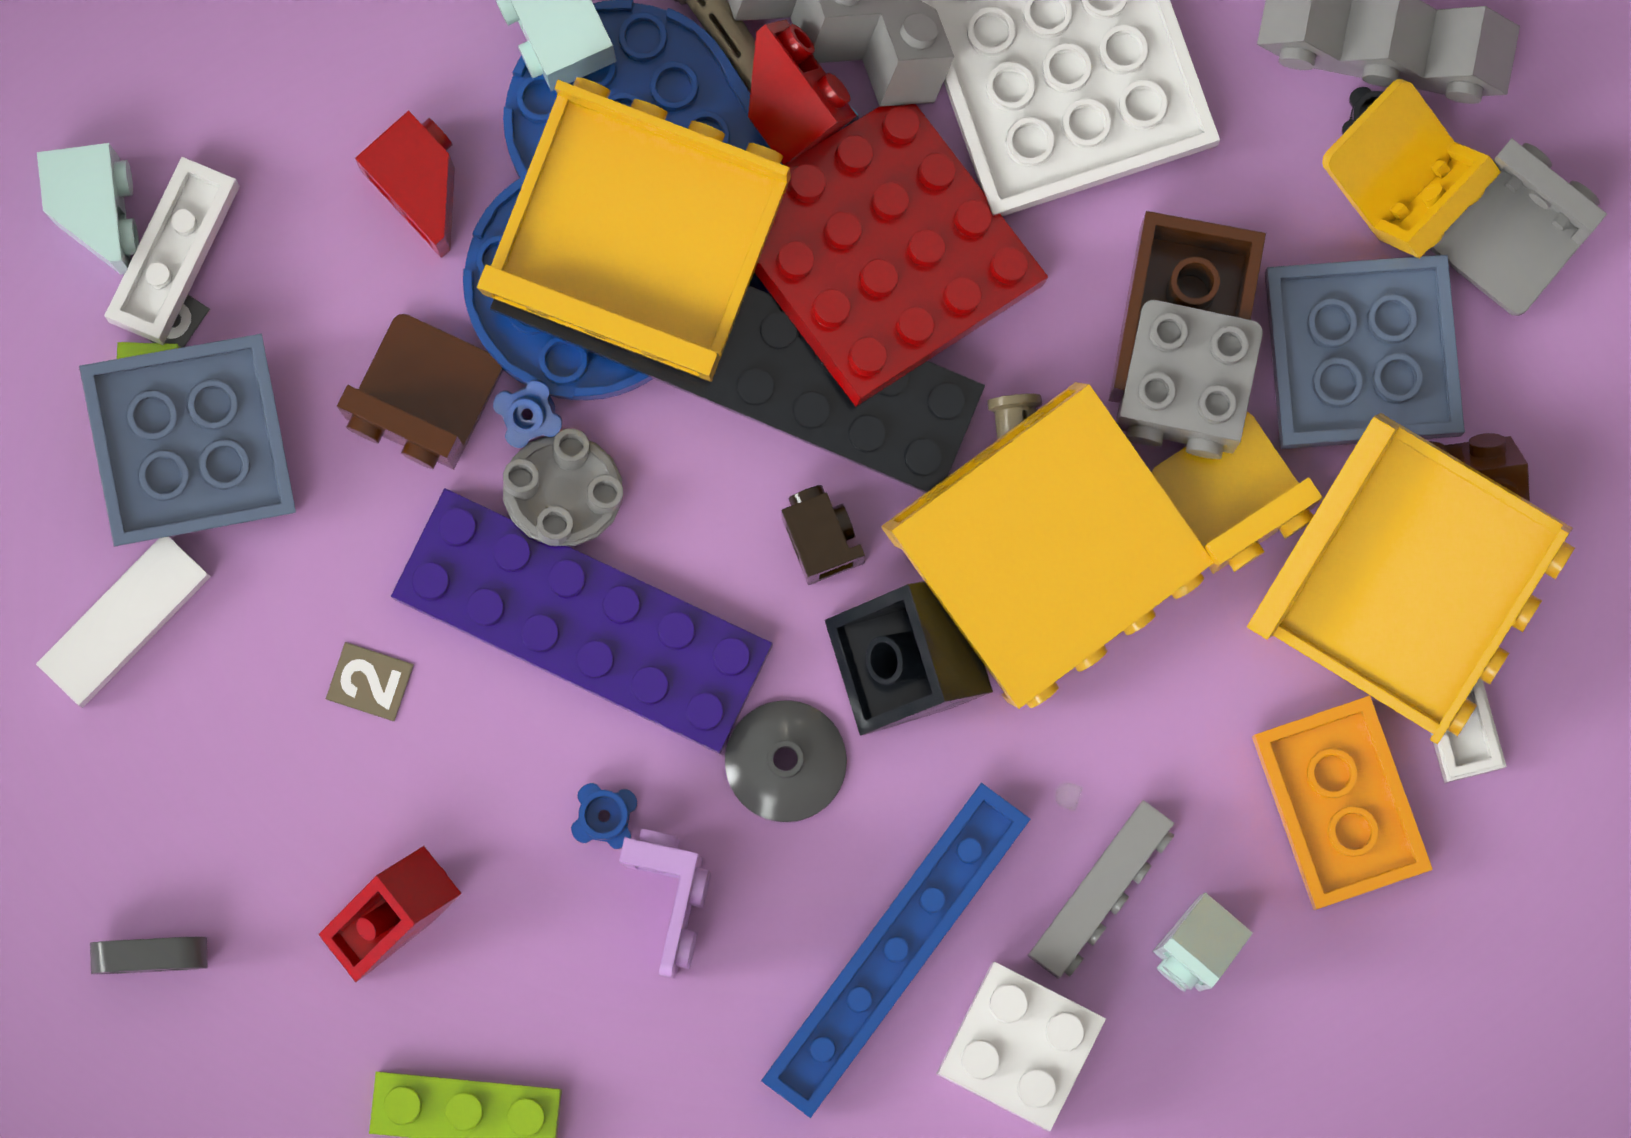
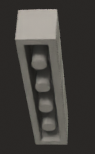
M1143 800L1027 956L1057 979L1063 973L1071 976L1084 959L1078 954L1086 942L1093 946L1106 929L1101 922L1108 912L1111 911L1116 915L1129 898L1124 893L1125 889L1132 880L1139 884L1152 867V865L1146 862L1154 850L1162 853L1172 840L1174 834L1169 830L1174 822Z

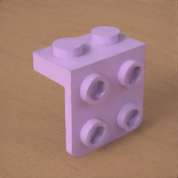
M641 829L639 840L624 837L619 862L628 868L680 879L659 970V975L676 979L678 968L690 969L698 933L688 930V923L692 906L704 907L711 872L708 869L701 868L703 859L698 853L679 849L680 840H678V837Z

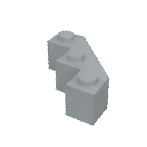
M728 0L735 21L790 17L792 23L800 27L812 41L815 52L812 55L818 63L863 60L880 107L934 103L954 59L953 51L937 10L921 0Z
M1266 0L1257 45L1279 56L1278 62L1291 69L1312 70L1314 68L1359 77L1369 84L1381 87H1388L1393 81L1403 79L1411 82L1416 89L1444 94L1448 99L1456 102L1475 104L1481 102L1482 96L1507 95L1520 26L1487 6L1437 10L1421 0Z

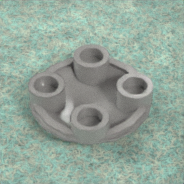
M564 429L554 437L545 436L529 442L512 458L503 472V502L512 522L529 538L550 546H577L597 538L614 522L622 504V477L613 458L597 443L590 441L582 431L577 429Z

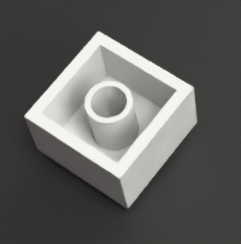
M993 962L936 1074L1046 1131H1051L1106 1018Z

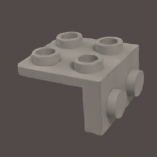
M1511 138L1493 160L1501 173L1485 189L1483 196L1476 203L1469 206L1444 232L1442 239L1430 249L1436 255L1448 254L1449 266L1509 314L1520 316L1529 309L1607 213L1598 207L1600 204L1599 199L1590 189L1577 181L1568 183L1550 169L1552 163L1541 150L1529 143H1524L1521 146Z
M1158 300L1146 302L1141 310L1124 395L1119 404L1116 423L1120 429L1127 431V439L1131 442L1147 446H1162L1163 439L1187 444V453L1209 459H1221L1223 452L1233 454L1241 442L1263 334L1260 324L1248 319Z

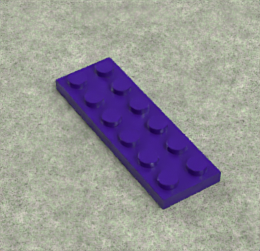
M444 488L391 595L393 600L718 754H721L773 646L772 642L569 546H550L529 538L511 519Z

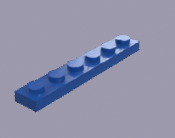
M981 782L773 1063L761 1082L811 1118L1031 819Z

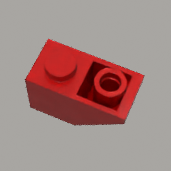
M786 19L765 24L756 31L748 118L770 148L783 155L781 160L783 165L788 164L810 148L835 134L857 116L848 104L851 98L846 87L835 75L825 73L812 55L815 52V48L808 35L797 25H790Z

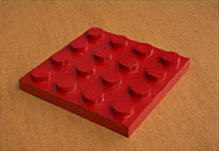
M916 104L879 106L785 165L790 168L791 178L754 271L855 407L1038 290L1048 279V275L1001 214L992 215L985 193Z

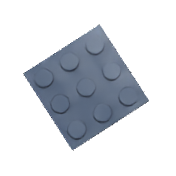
M1448 254L1422 256L1420 259L1417 257L1267 267L1265 283L1280 449L1357 444L1372 418L1380 413L1424 439L1461 437L1465 433Z
M262 333L79 366L114 547L296 513Z

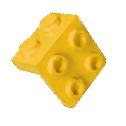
M1403 79L1393 81L1326 151L1322 159L1324 169L1378 240L1419 259L1428 249L1434 247L1442 239L1444 232L1469 206L1476 203L1483 196L1485 189L1501 173L1490 156L1454 142L1414 85Z
M1249 412L1246 413L1241 442L1233 454L1223 452L1221 459H1209L1186 452V447L1155 466L1151 472L1214 561L1209 566L1213 574L1228 564L1234 572L1245 567L1265 552L1260 543L1278 531L1287 539L1306 527L1314 516L1311 510L1323 498L1309 477L1300 483L1296 480L1254 416Z

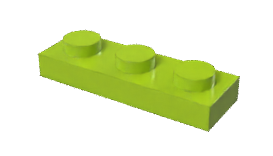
M376 1071L369 1134L408 1138H557L562 1089Z

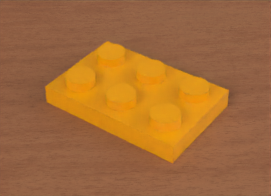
M1370 695L1252 736L1313 910L1433 870Z

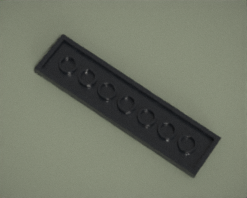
M748 286L712 382L494 299L490 307L491 311L924 493H927L948 477L985 388L984 384L926 361L855 407L773 296L752 286Z

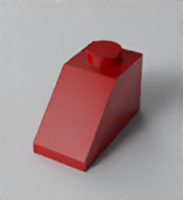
M408 110L357 155L355 160L366 178L442 258L450 251L455 167L447 150L453 144L433 120L428 118L421 124Z
M422 846L377 874L318 935L352 979L357 982L429 926L462 893L426 847Z

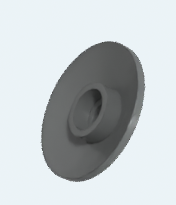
M775 701L752 710L736 725L726 747L725 770L733 793L748 810L771 821L796 822L818 814L836 797L846 773L847 757L845 745L834 723L818 709L797 701ZM783 748L793 750L798 757L795 767L788 771L778 769L773 761L776 752Z

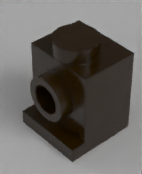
M822 485L807 488L788 498L791 506L781 510L782 521L808 585L864 564L865 554L861 544L849 548L846 542L855 538L856 535L843 503L832 507L827 492L825 493Z

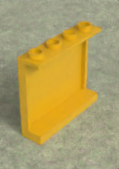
M576 77L573 85L557 80L554 87L557 97L493 262L491 266L485 264L477 288L487 297L712 382L791 178L790 168L780 164L783 155L765 146L748 143L745 151L724 143L725 133L707 124L691 121L687 129L666 121L668 112L649 102L633 99L631 107L608 99L610 90L591 80Z
M1078 382L1073 383L881 526L893 545L903 550L1004 691L1001 694L1007 703L1018 709L1025 704L1029 708H1033L1049 699L1059 689L1056 683L1058 679L1074 667L1080 672L1097 663L1108 651L1104 646L1122 631L1126 635H1131L1145 627L1156 616L1153 610L1154 607L1170 595L1174 599H1178L1193 591L1204 580L1201 572L1214 563L1090 384Z
M1380 413L1372 418L1248 623L1247 628L1267 640L1274 636L1431 732L1433 735L1430 740L1438 745L1447 730L1458 737L1477 706L1467 699L1479 678L1491 684L1509 655V652L1499 647L1512 626L1523 632L1540 606L1542 600L1532 595L1544 574L1556 580L1573 553L1575 547L1565 542L1573 528Z

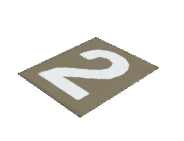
M345 642L326 700L395 721L414 664Z

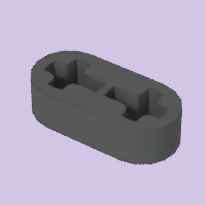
M172 937L91 942V974L207 969V937Z

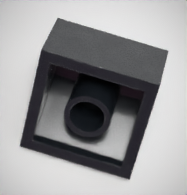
M925 581L907 584L825 620L860 736L949 710L993 692L984 663Z

